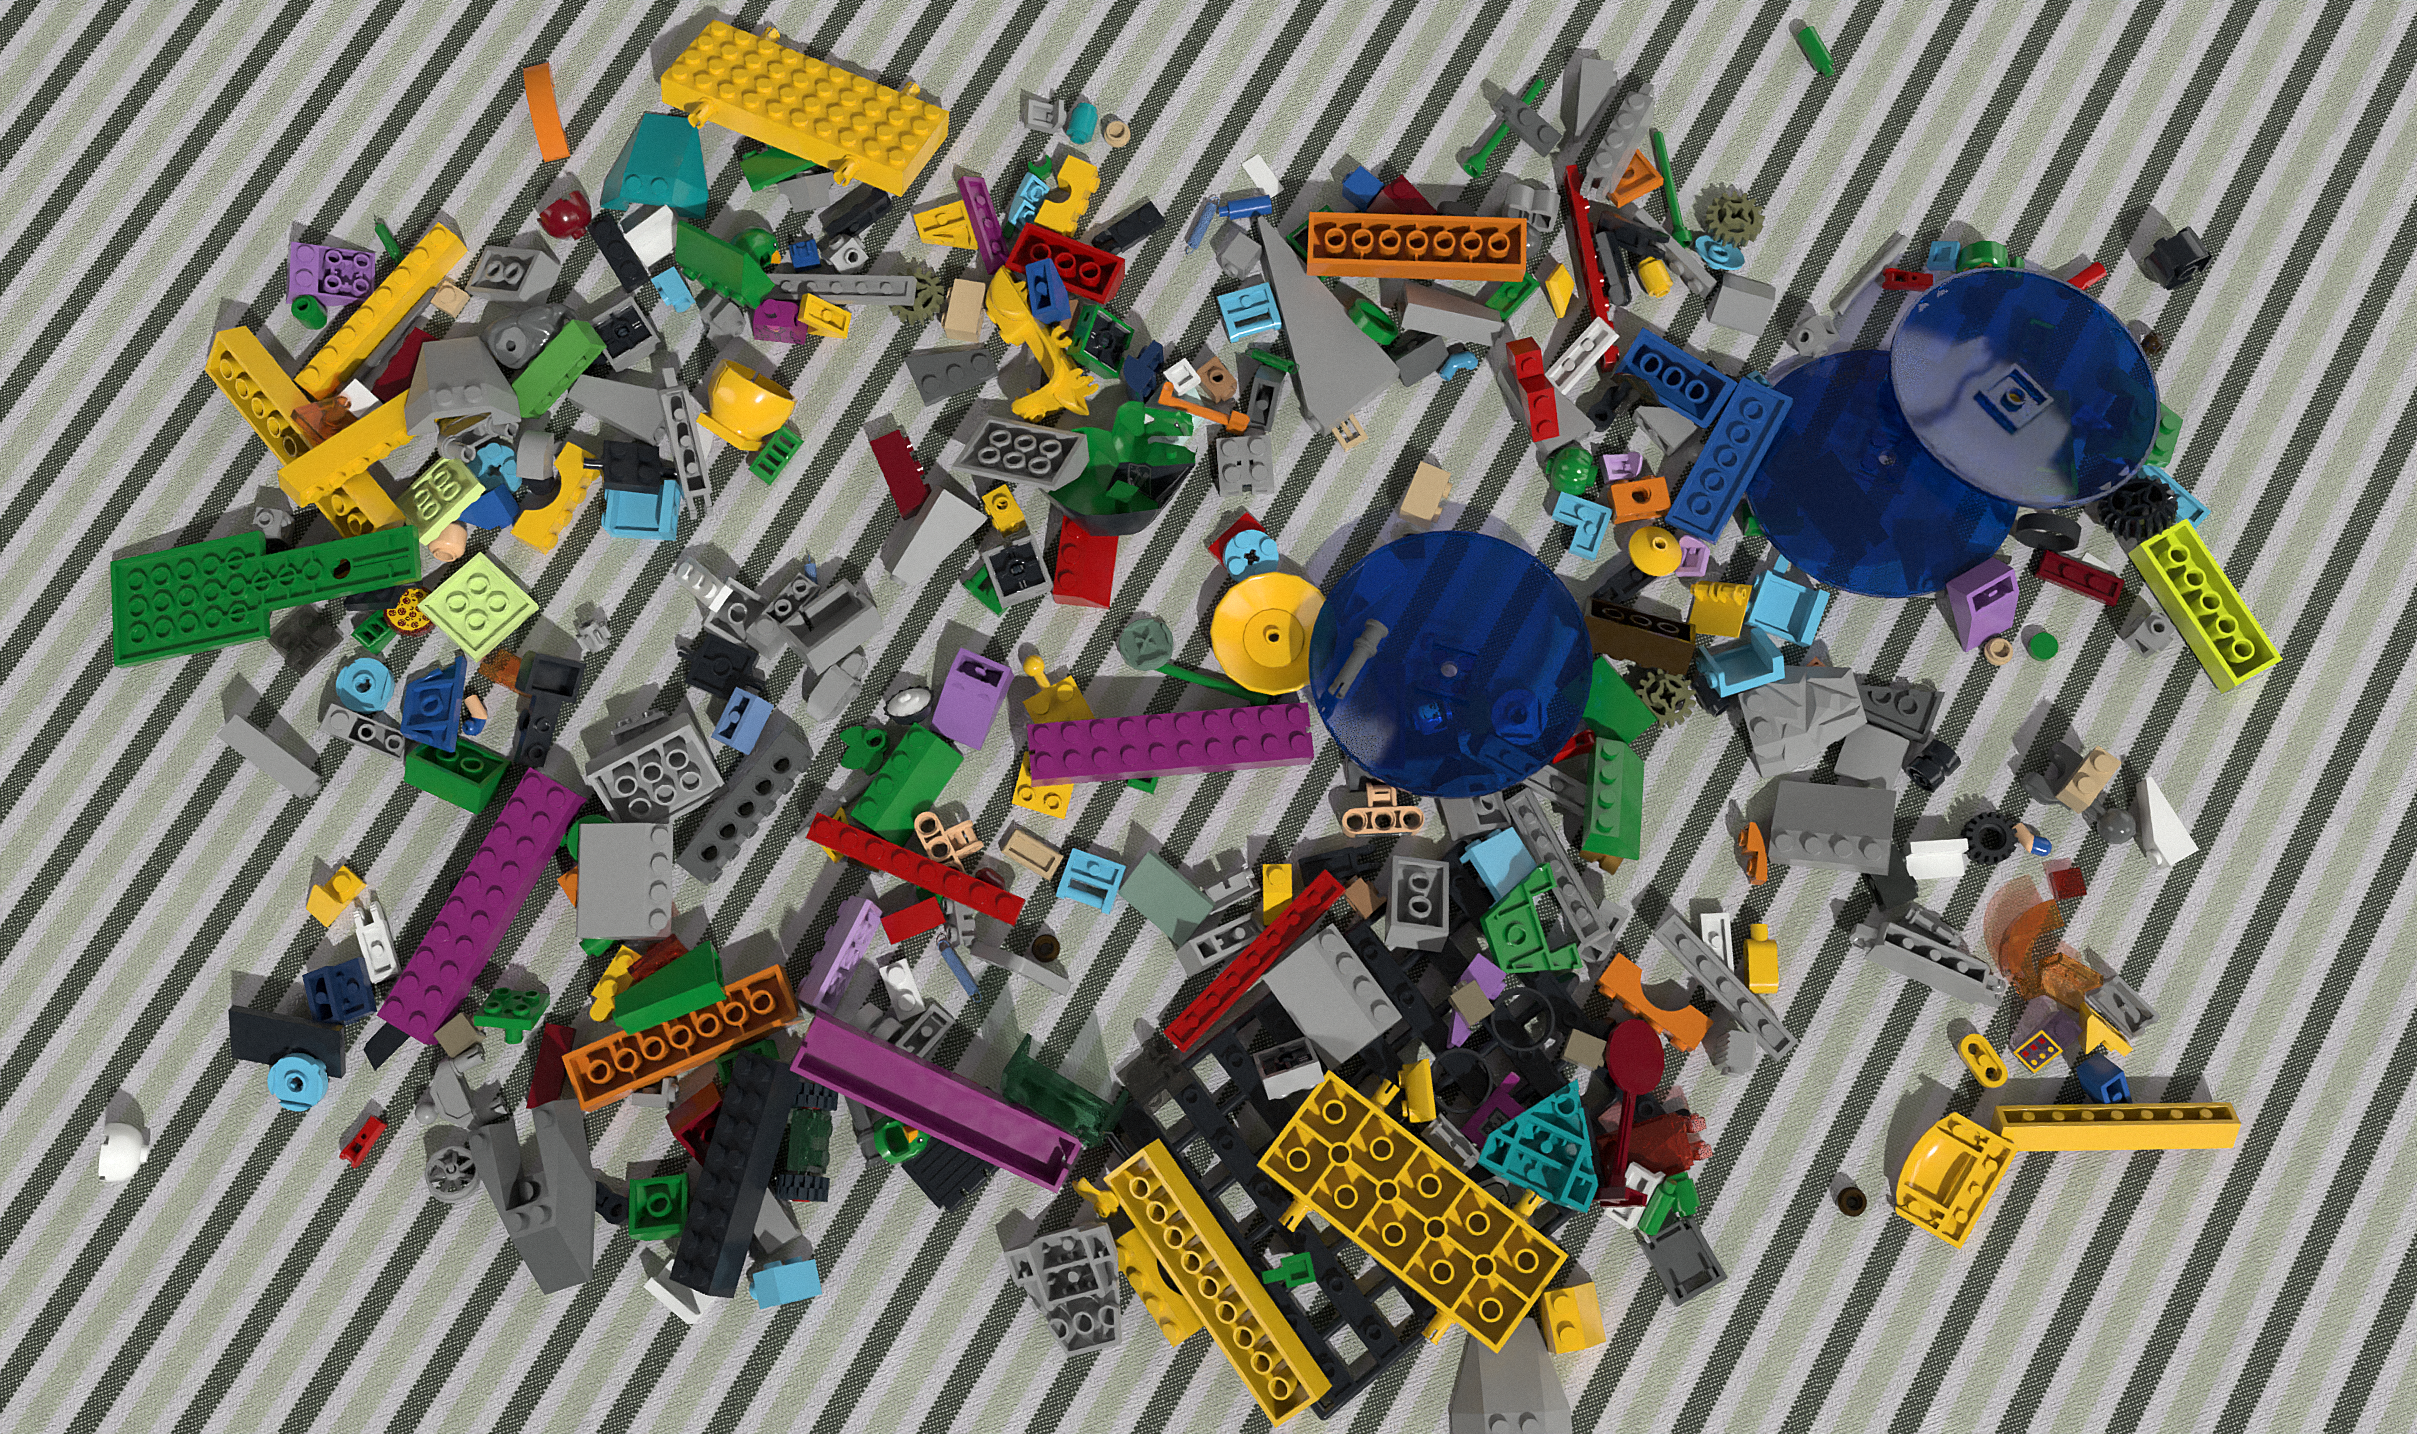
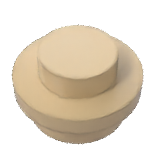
M1120 121L1111 122L1104 131L1105 141L1112 147L1119 148L1125 146L1130 140L1128 126Z
M1994 638L1985 645L1984 655L1991 664L2001 666L2011 660L2013 648L2007 640Z

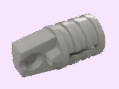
M1029 347L1025 374L1030 375V389L1040 390L1042 376H1048Z

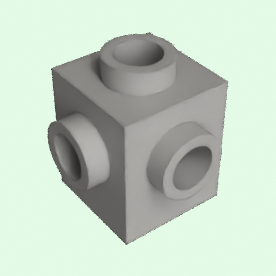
M846 234L835 236L829 242V247L820 254L836 275H850L858 272L869 258L863 251L865 249L864 244L856 236L851 237Z
M1826 315L1807 317L1798 322V327L1790 332L1793 338V346L1801 356H1813L1814 358L1822 356L1829 351L1828 347L1840 340L1832 321Z
M2153 610L2146 616L2141 613L2131 623L2130 626L2133 630L2123 641L2146 659L2158 649L2163 651L2172 642L2173 638L2170 635L2175 631L2176 627L2171 624V620L2166 615L2158 613L2156 610Z

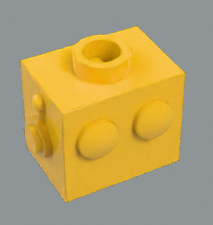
M1006 484L982 496L984 510L992 518L994 527L999 530L1003 539L1027 526L1024 514Z

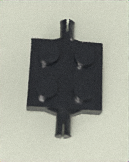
M604 440L603 454L600 459L583 458V469L600 471L602 489L658 495L661 477L678 479L675 468L662 466L659 459V446Z
M423 581L346 596L343 606L348 611L396 609L405 591L408 589H421Z
M708 633L703 645L697 651H693L683 645L679 648L681 651L678 650V657L691 661V669L684 682L691 687L726 702H729L736 687L745 690L749 686L764 692V687L767 686V681L753 676L754 669L760 659L758 653L711 633Z

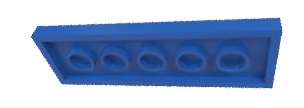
M1742 377L1665 518V523L1716 545L1793 404V398Z

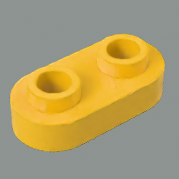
M1969 1034L1960 1039L1957 1047L1958 1054L1977 1081L1986 1088H1995L2003 1085L2008 1077L2007 1068L1987 1039L1980 1034ZM1969 1044L1975 1046V1054H1971L1968 1051ZM1988 1068L1991 1069L1994 1073L1992 1079L1986 1076V1070Z

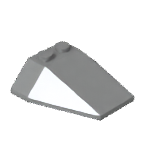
M479 336L423 342L404 409L408 436L437 432L435 419L491 412L493 425L521 422L518 398Z
M1534 1317L1522 1319L1498 1354L1492 1352L1471 1335L1451 1411L1452 1434H1572L1571 1408Z

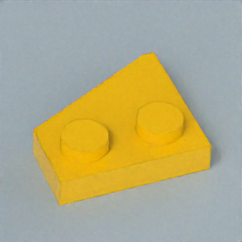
M963 200L913 215L922 243L973 250L979 249Z

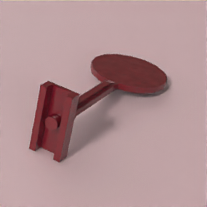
M1627 1019L1618 1023L1613 1028L1606 1044V1063L1610 1076L1616 1085L1623 1090L1624 1094L1612 1175H1609L1607 1188H1597L1592 1202L1601 1201L1600 1207L1603 1208L1646 1207L1648 1195L1626 1187L1627 1178L1625 1177L1636 1095H1644L1653 1091L1661 1081L1664 1071V1050L1661 1040L1653 1027L1643 1020Z

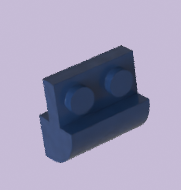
M1155 340L1149 346L1145 345L1140 350L1137 359L1128 355L1125 360L1123 370L1129 401L1144 402L1145 405L1157 391L1156 376L1164 367L1163 345Z
M357 957L336 966H325L302 975L312 1020L347 1026L359 1022L360 1018L377 1012L365 958Z

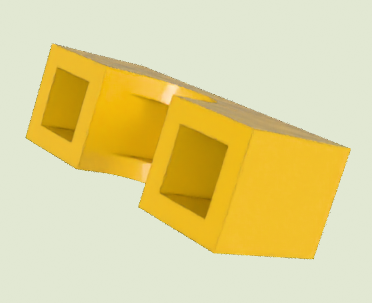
M1068 155L1057 176L1059 189L1068 192L1071 196L1063 203H1054L1045 199L1034 220V225L1072 238L1078 226L1076 222L1080 215L1086 213L1089 205L1088 199L1091 193L1097 191L1100 178L1098 177L1096 166Z

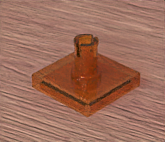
M340 395L295 408L290 416L318 445L358 421L348 411L352 405L351 401H348L346 406H344L348 398Z

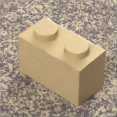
M955 279L953 288L949 287L947 292L948 312L943 313L941 327L945 329L947 338L979 343L987 307L985 304L988 291L986 283Z
M1421 461L1402 503L1398 518L1429 530L1431 523H1437L1443 508L1439 507L1442 497L1448 499L1453 486L1452 483H1449L1451 473Z
M2097 745L2084 757L2055 797L2080 814L2091 805L2122 762Z

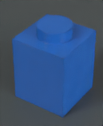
M1359 166L1355 172L1350 171L1342 181V196L1365 213L1384 189L1385 184L1362 166Z

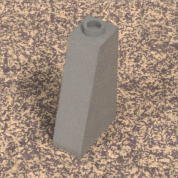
M1408 280L1403 281L1397 301L1401 327L1491 347L1495 346L1497 338L1502 337L1504 322L1501 320L1499 311Z
M1508 362L1500 367L1497 381L1529 433L1518 386L1508 367ZM1555 387L1554 393L1560 436L1534 442L1544 460L1555 456L1566 447L1574 446L1591 437L1596 427L1584 413Z
M582 374L568 389L566 397L574 407L646 445L658 446L667 432L658 398L659 390Z
M935 485L884 568L891 573L889 579L902 587L905 583L915 587L975 532L988 517L947 490Z
M235 714L217 734V737L300 799H305L307 796L312 798L321 788L322 784L319 782L323 777L247 717Z

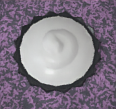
M920 685L915 688L909 686L906 690H899L897 694L891 695L890 700L885 702L886 706L883 707L884 715L889 716V718L900 725H913L914 722L918 724L932 711L933 699L935 697L933 695L934 690H930L928 686L922 687Z

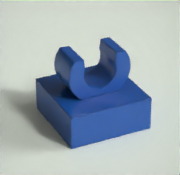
M815 239L789 245L796 273L822 267Z

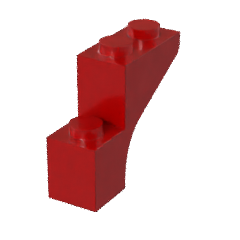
M1532 336L1505 343L1508 367L1518 386L1532 442L1560 436L1554 387L1544 374L1541 348Z

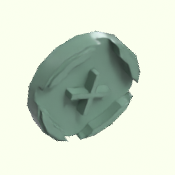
M1149 618L1139 619L1127 625L1118 642L1120 654L1125 663L1136 670L1142 671L1155 670L1165 665L1172 657L1174 650L1172 632L1167 625L1162 622L1160 624L1155 622L1154 619Z

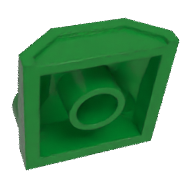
M688 1172L681 1175L639 1180L630 1179L629 1237L643 1241L682 1237L690 1211Z

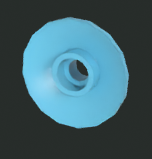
M1707 235L1698 237L1695 241V250L1698 255L1713 269L1737 270L1745 263L1741 251L1737 247L1734 249L1730 242L1724 247L1722 246V239L1713 241L1714 236Z

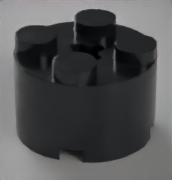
M2187 226L2170 239L2165 236L2153 244L2155 250L2145 257L2143 261L2164 289L2173 290L2193 279L2191 275L2197 269L2202 273L2211 264L2213 257L2192 228Z

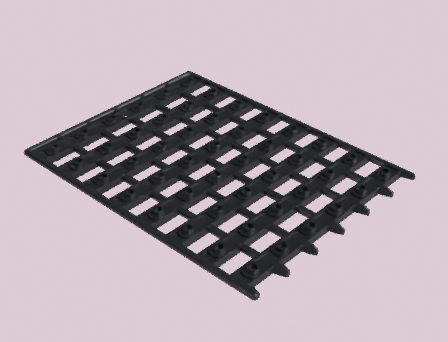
M1464 840L1459 841L1435 860L1449 862V897L1462 911V913L1449 922V933L1442 952L1415 949L1397 964L1369 930V927L1386 915L1387 902L1376 909L1366 920L1362 918L1342 934L1343 938L1401 1014L1402 1018L1410 1026L1406 1032L1391 1044H1388L1380 1035L1357 1052L1366 1064L1344 1081L1352 1088H1355L1372 1073L1375 1074L1381 1083H1383L1385 1078L1392 1082L1387 1088L1388 1092L1393 1085L1399 1088L1397 1071H1402V1064L1404 1063L1397 1053L1417 1037L1435 1059L1443 1052L1449 1050L1446 1048L1449 1027L1442 1020V1017L1452 1009V1005L1447 998L1433 1009L1405 972L1426 956L1449 986L1453 988L1470 963L1449 937L1470 921L1487 942L1480 918L1496 900L1488 887L1481 888L1461 864L1459 858L1467 852L1465 847L1469 845ZM1549 970L1513 973L1523 987L1535 989L1549 1000L1555 1014V1026L1566 1039L1569 1031L1574 1028L1604 1040L1607 1044L1610 1032L1617 1025L1616 1020L1611 1017H1605L1591 1022L1571 998V995L1579 985L1578 974L1568 972L1554 977ZM1270 991L1100 1127V1133L1123 1163L1131 1158L1132 1154L1114 1132L1119 1126L1123 1128L1139 1150L1158 1138L1160 1139L1234 1246L1241 1248L1242 1258L1331 1383L1332 1387L1326 1392L1331 1401L1324 1406L1319 1399L1310 1405L1318 1418L1326 1421L1426 1339L1421 1333L1434 1318L1437 1311L1433 1304L1372 1256L1370 1257L1386 1277L1363 1295L1334 1258L1353 1241L1342 1234L1326 1247L1304 1218L1295 1228L1294 1232L1287 1228L1293 1220V1216L1290 1217L1285 1225L1278 1221L1295 1199L1289 1200L1274 1179L1258 1168L1257 1164L1295 1115V1112L1284 1098L1268 1099L1254 1059L1235 1037L1238 1031L1255 1018L1259 1020L1278 1045L1305 1037L1273 992ZM1497 997L1494 1001H1492L1491 999H1488V1000L1490 1001V1003L1492 1004V1006L1494 1005V1003H1495V1001L1498 999V997ZM1536 1001L1514 1018L1504 1004L1501 1003L1495 1013L1496 1031L1506 1043L1512 1046L1527 1047L1533 1045L1535 1042L1522 1027L1544 1010ZM1491 1014L1479 1021L1491 1038L1476 1049L1475 1052L1485 1058L1497 1047H1500L1528 1082L1527 1085L1511 1097L1519 1105L1535 1092L1544 1100L1568 1084L1560 1072L1569 1066L1570 1062L1559 1058L1554 1063H1551L1540 1048L1530 1051L1513 1050L1505 1046L1496 1037L1491 1025ZM1463 1044L1460 1047L1454 1045L1451 1049L1465 1047L1463 1046ZM1316 1053L1324 1076L1329 1069ZM1451 1053L1438 1061L1447 1074L1432 1085L1436 1096L1455 1082L1472 1105L1476 1106L1485 1096L1488 1086L1487 1074L1478 1064L1479 1061L1466 1053ZM1210 1054L1215 1057L1240 1089L1218 1108L1189 1072V1070ZM1605 1060L1603 1067L1598 1066L1593 1072L1610 1093L1590 1110L1587 1107L1601 1158L1599 1163L1604 1175V1186L1597 1188H1607L1609 1175H1612L1616 1141L1598 1121V1118L1617 1102L1622 1106L1624 1094L1623 1090L1616 1085L1610 1076ZM1335 1069L1331 1071L1337 1077L1343 1080ZM1493 1083V1085H1492V1090H1491L1490 1095H1491V1094L1495 1091V1089L1497 1088V1086H1496L1494 1083ZM1400 1088V1091L1394 1096L1395 1101L1400 1107L1401 1100H1406L1404 1088ZM1165 1089L1194 1125V1127L1172 1144L1143 1108ZM1650 1092L1644 1095H1636L1633 1121L1648 1139L1628 1155L1626 1171L1630 1163L1640 1162L1686 1124L1692 1117L1691 1112L1688 1109L1682 1108L1667 1114ZM1246 1099L1276 1135L1254 1154L1225 1118L1227 1114ZM1435 1103L1436 1117L1441 1113L1451 1123V1121ZM1402 1111L1392 1117L1399 1125L1404 1124L1408 1120V1118L1402 1117ZM1418 1122L1414 1124L1422 1133L1431 1122ZM1201 1135L1230 1171L1228 1175L1209 1190L1204 1187L1179 1154ZM1464 1135V1137H1465L1471 1144L1474 1143V1142L1471 1141L1466 1135ZM1478 1162L1464 1174L1476 1184L1495 1177L1492 1172ZM1237 1182L1266 1217L1263 1223L1245 1237L1242 1236L1215 1201V1199ZM1552 1203L1559 1213L1537 1230L1535 1226L1533 1228L1548 1238L1579 1211ZM1273 1229L1276 1230L1294 1255L1310 1252L1316 1283L1340 1313L1339 1316L1318 1333L1288 1295L1298 1286L1286 1288L1285 1282L1280 1285L1278 1281L1263 1283L1261 1272L1268 1271L1269 1269L1252 1249V1246ZM1393 1286L1423 1323L1420 1328L1402 1343L1371 1305ZM1347 1324H1349L1377 1361L1374 1366L1356 1381H1354L1325 1343Z

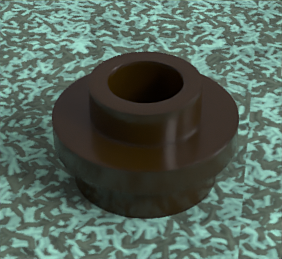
M2151 331L2138 347L2142 351V355L2144 357L2157 355L2165 345L2163 342L2164 335Z
M1050 934L1038 936L1032 944L1034 957L1043 963L1054 961L1060 954L1059 941ZM1044 944H1049L1052 949L1050 953L1044 954L1041 952V947Z
M1846 1187L1837 1195V1207L1844 1215L1855 1217L1865 1211L1867 1199L1860 1189ZM1849 1196L1855 1199V1206L1852 1208L1846 1203Z

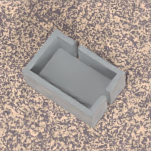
M846 578L803 607L814 630L809 631L799 612H796L778 625L788 646L817 675H820L885 627L875 606L862 593H859Z

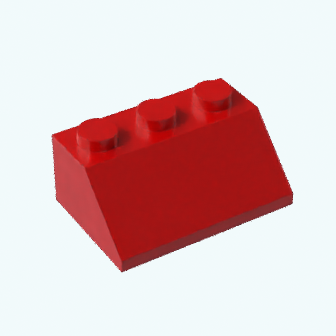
M1063 515L1053 587V598L1056 604L1110 609L1119 536H1090Z

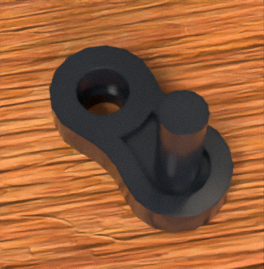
M1624 381L1620 386L1610 387L1602 399L1590 407L1586 416L1596 426L1595 432L1606 431L1614 419L1628 408L1631 401L1630 394L1628 393L1631 389L1629 382Z
M595 1181V1212H598L608 1223L617 1226L628 1223L629 1198L615 1194L606 1184ZM622 1206V1207H623V1211H622V1213L618 1216V1215H617V1210H618L619 1207Z

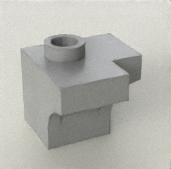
M812 170L797 173V179L778 183L780 194H785L791 200L794 213L831 205L829 188L835 183L833 172L813 175Z
M718 294L699 313L704 323L710 327L707 334L708 340L719 352L734 337H738L746 325V321L739 308L731 301H725Z

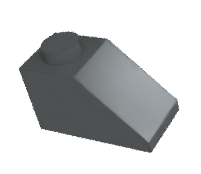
M1260 365L1254 378L1247 411L1250 419L1248 427L1271 432L1286 377L1285 371Z

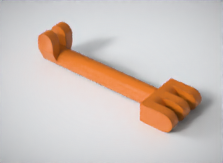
M1164 383L1158 400L1159 404L1226 425L1225 431L1239 436L1244 434L1250 421L1248 415L1234 410L1231 415L1173 397V383Z

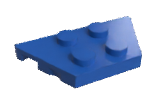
M463 656L455 658L456 664L442 671L440 668H437L424 678H419L407 685L400 732L404 737L448 752H455L467 661Z

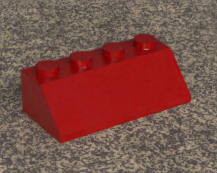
M1026 222L1005 263V268L1026 275L1025 265L1050 258L1067 291L1101 304H1106L1116 296L1125 277L1124 258Z

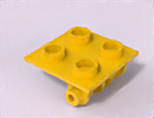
M1702 580L1697 581L1696 584L1693 583L1690 587V593L1695 595V601L1689 623L1696 625V633L1739 638L1752 585Z
M1025 751L1012 804L1065 820L1074 784L1031 787L1030 757L1028 751Z

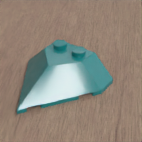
M1578 1078L1488 1134L1477 1162L1501 1179L1522 1189H1530L1535 1195L1552 1203L1586 1214L1597 1190L1598 1182L1591 1159L1592 1151L1584 1109L1581 1107Z

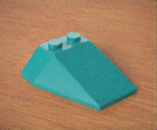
M645 113L605 181L601 208L627 211L629 203L656 206L667 205L668 207H674L679 217L705 220L709 191L697 125L694 128L689 123L688 118Z

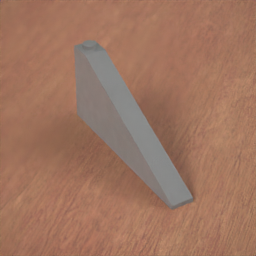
M1261 215L1258 218L1257 231L1290 356L1294 362V371L1296 372L1295 375L1306 412L1307 423L1315 433L1319 431L1323 437H1326L1332 432V429L1340 426L1341 422H1345L1351 414L1354 415L1395 383L1399 378L1400 369L1373 339L1355 325L1345 307L1319 278L1307 275V265Z

